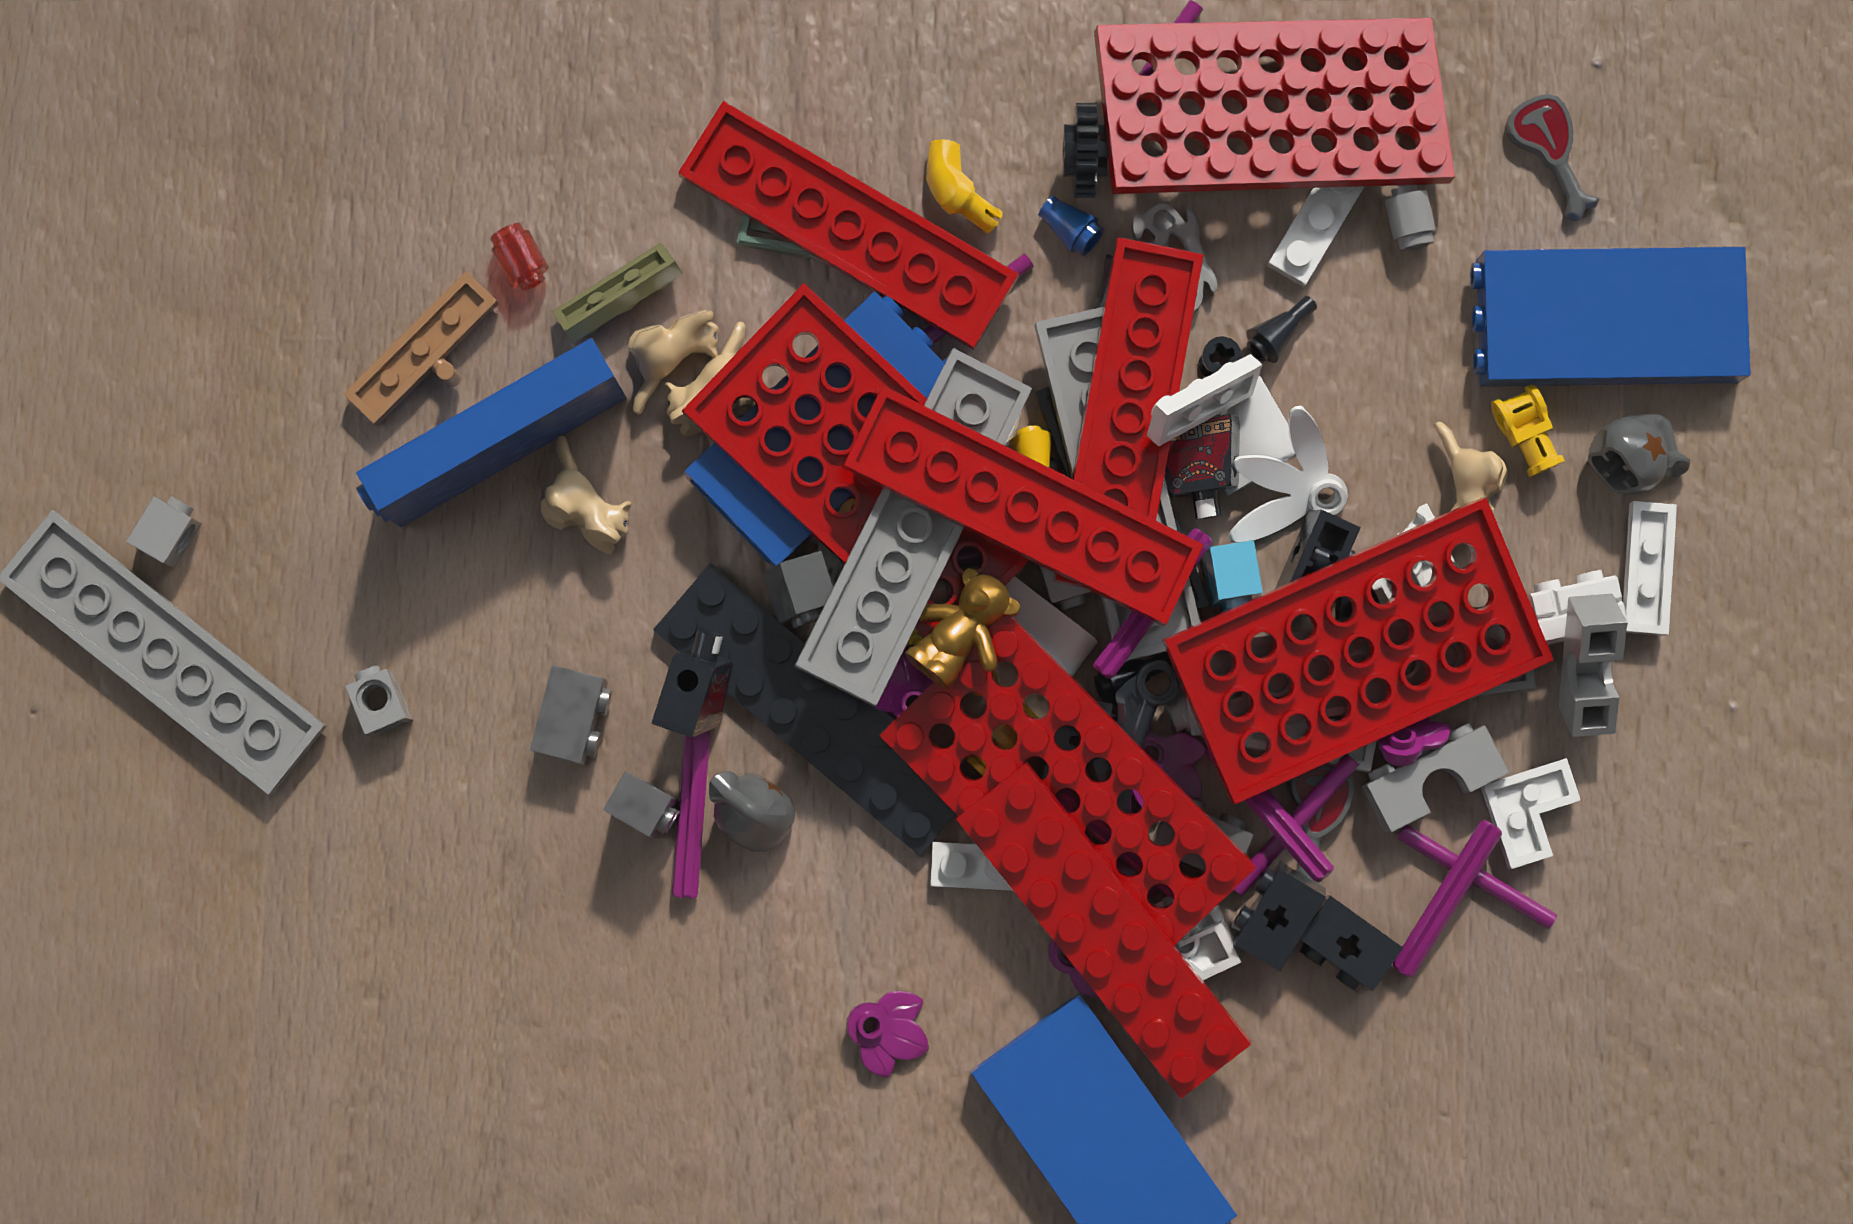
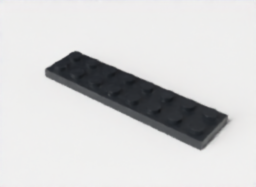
M709 564L653 630L679 652L693 648L696 632L699 628L722 634L723 639L718 656L729 659L733 663L727 693L918 856H921L956 813L879 736L894 719L886 712L879 711L874 706L794 667L805 643L784 625L779 624L777 619L712 564Z

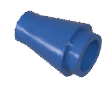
M1051 196L1044 203L1038 214L1071 253L1077 251L1082 256H1085L1096 246L1104 232V228L1098 224L1099 219L1061 201L1056 196Z

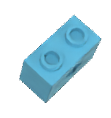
M1254 540L1210 547L1202 556L1210 608L1221 607L1223 613L1257 598L1263 593Z

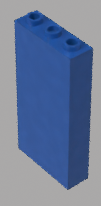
M1745 247L1484 250L1476 259V263L1471 264L1470 285L1471 289H1477L1478 306H1473L1471 325L1473 332H1479V349H1474L1473 372L1475 375H1480V387L1528 386L1530 384L1535 386L1740 383L1751 376Z
M874 291L844 321L917 390L928 398L947 358L942 361L931 350L934 346L931 339L918 327L912 330L900 318L903 315V311L889 296L881 298ZM818 345L805 358L814 356L818 351ZM833 365L825 371V379L830 386L843 388L849 384L850 374L845 367ZM784 376L772 389L778 390L783 388L788 383V376ZM865 395L858 400V411L863 417L867 418L876 399L875 396ZM805 396L796 401L795 411L800 418L812 420L820 414V405L814 398ZM755 404L739 420L743 422L753 420L758 414L757 405ZM834 427L828 432L827 440L833 449L842 451L852 445V435L846 428ZM774 428L765 434V444L771 451L782 452L790 445V437L783 429ZM715 443L685 470L684 477L772 568L784 562L812 535ZM807 458L799 462L797 473L803 481L812 483L821 478L822 467L818 461ZM837 489L830 495V505L835 511H838L853 495L846 489Z
M590 338L360 469L356 474L362 484L356 487V490L369 511L373 510L377 516L381 515L385 522L391 520L399 527H403L554 441L558 436L568 433L624 401L627 397L594 340Z
M1080 994L1074 995L970 1070L1078 1224H1232L1230 1221L1238 1216Z

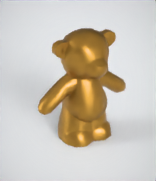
M970 568L962 574L965 587L961 592L959 606L951 604H926L918 621L939 623L931 634L904 653L908 661L916 669L946 690H949L955 682L973 645L977 648L981 665L986 671L991 672L997 668V658L987 627L1000 621L1005 616H1016L1021 610L1018 601L1010 597L1007 588L999 580L989 575H979L974 569Z

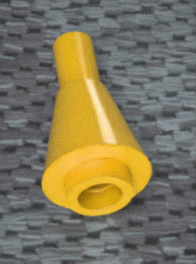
M1027 426L1019 429L1016 432V436L1012 437L1009 441L1011 449L1050 467L1051 433L1041 430L1039 426Z

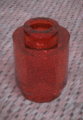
M521 223L508 225L491 236L490 240L493 244L491 251L510 287H521L523 291L538 286L545 280L543 274L549 269V266L531 232L524 230Z

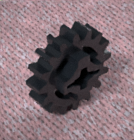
M1076 103L1074 124H1064L1062 144L1063 177H1073L1074 198H1095L1097 177H1107L1108 151L1105 125L1098 124L1097 103Z

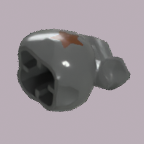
M1658 414L1632 415L1619 418L1607 424L1594 437L1588 452L1589 464L1593 471L1605 481L1612 491L1623 495H1634L1649 491L1656 487L1663 478L1680 477L1690 467V459L1677 449L1671 422L1669 419Z
M725 771L717 773L712 777L709 783V797L711 802L715 803L713 817L719 829L731 841L752 852H766L781 843L794 823L795 809L789 797L779 787L763 776L745 773L737 777L735 773Z

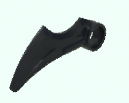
M1155 659L1146 661L1139 666L1135 676L1115 693L1117 703L1116 723L1141 748L1145 742L1157 706L1170 702L1180 690L1179 679L1171 664ZM1156 669L1166 672L1169 678L1168 688L1165 692L1158 695L1151 694L1145 686L1146 676ZM1093 758L1086 765L1089 777L1095 781H1105L1112 774L1111 764L1104 758ZM1132 789L1122 791L1117 798L1120 809L1126 813H1131Z

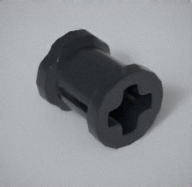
M1225 336L1215 337L1205 345L1198 361L1199 369L1204 377L1216 373L1221 368L1219 362L1211 363L1210 361L1215 351H1219L1221 357L1228 356L1230 359L1227 363H1234L1242 358L1241 349L1233 339Z

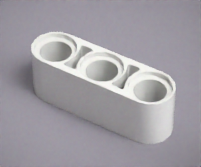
M1014 576L1005 586L1010 597L1017 600L1021 606L1020 613L1013 617L1072 677L1098 644V641Z

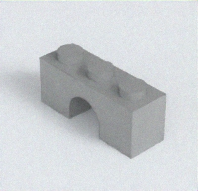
M1613 594L1568 597L1558 708L1572 737L1616 734L1619 695L1613 684L1611 661L1623 660L1627 621Z
M1466 723L1450 731L1449 742L1439 748L1423 750L1417 761L1411 765L1400 766L1395 769L1393 764L1387 763L1367 773L1371 781L1362 785L1361 788L1384 833L1393 832L1431 813L1424 800L1422 787L1426 777L1435 770L1444 771L1451 775L1462 794L1470 793L1509 773L1485 725L1472 729L1470 723Z

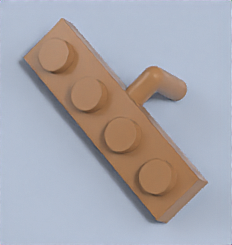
M465 271L343 394L374 425L378 426L432 371L447 386L456 387L461 381V376L445 358L499 305L498 301Z

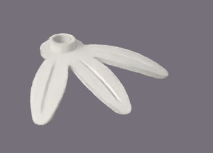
M1302 406L1293 407L1289 412L1288 419L1291 444L1302 466V470L1282 460L1262 455L1239 456L1233 461V467L1247 479L1265 488L1289 494V496L1269 501L1244 516L1229 533L1232 542H1245L1268 536L1297 521L1307 514L1308 511L1322 509L1335 515L1345 507L1348 500V489L1341 478L1328 474V460L1322 435L1312 416ZM1323 488H1331L1333 490L1332 496L1327 500L1318 498V493Z

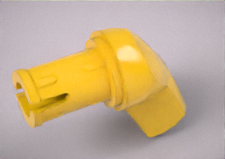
M944 139L929 142L926 181L936 201L949 215L960 213L979 227L985 234L990 233L999 223L993 218L1001 219L1003 212L974 192L973 181L962 172L960 144Z

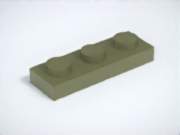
M661 242L554 309L552 313L573 344L582 337L592 335L601 325L615 316L630 311L636 303L653 292L666 288L672 280L683 273Z

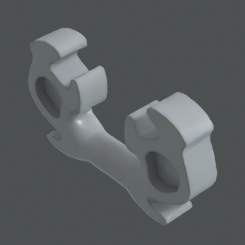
M1157 204L1145 214L1135 216L1132 223V235L1135 241H1140L1142 234L1147 232L1154 239L1150 244L1167 247L1169 238L1176 236L1183 243L1185 251L1204 254L1199 240L1198 218L1192 209H1187L1185 217L1187 222H1184L1178 212L1168 204ZM1205 256L1203 257L1193 314L1198 310L1202 302L1203 286L1205 285L1211 295H1214L1217 290L1216 276L1207 265Z

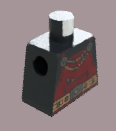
M1229 414L1212 417L1170 441L1164 477L1171 496L1184 497L1192 495L1196 520L1222 516L1218 491L1237 488L1239 485V472L1233 467V461L1239 457L1240 421L1238 416Z
M699 628L696 632L693 648L674 654L651 724L692 738L720 725L733 666L731 660L718 656L723 639L722 634Z

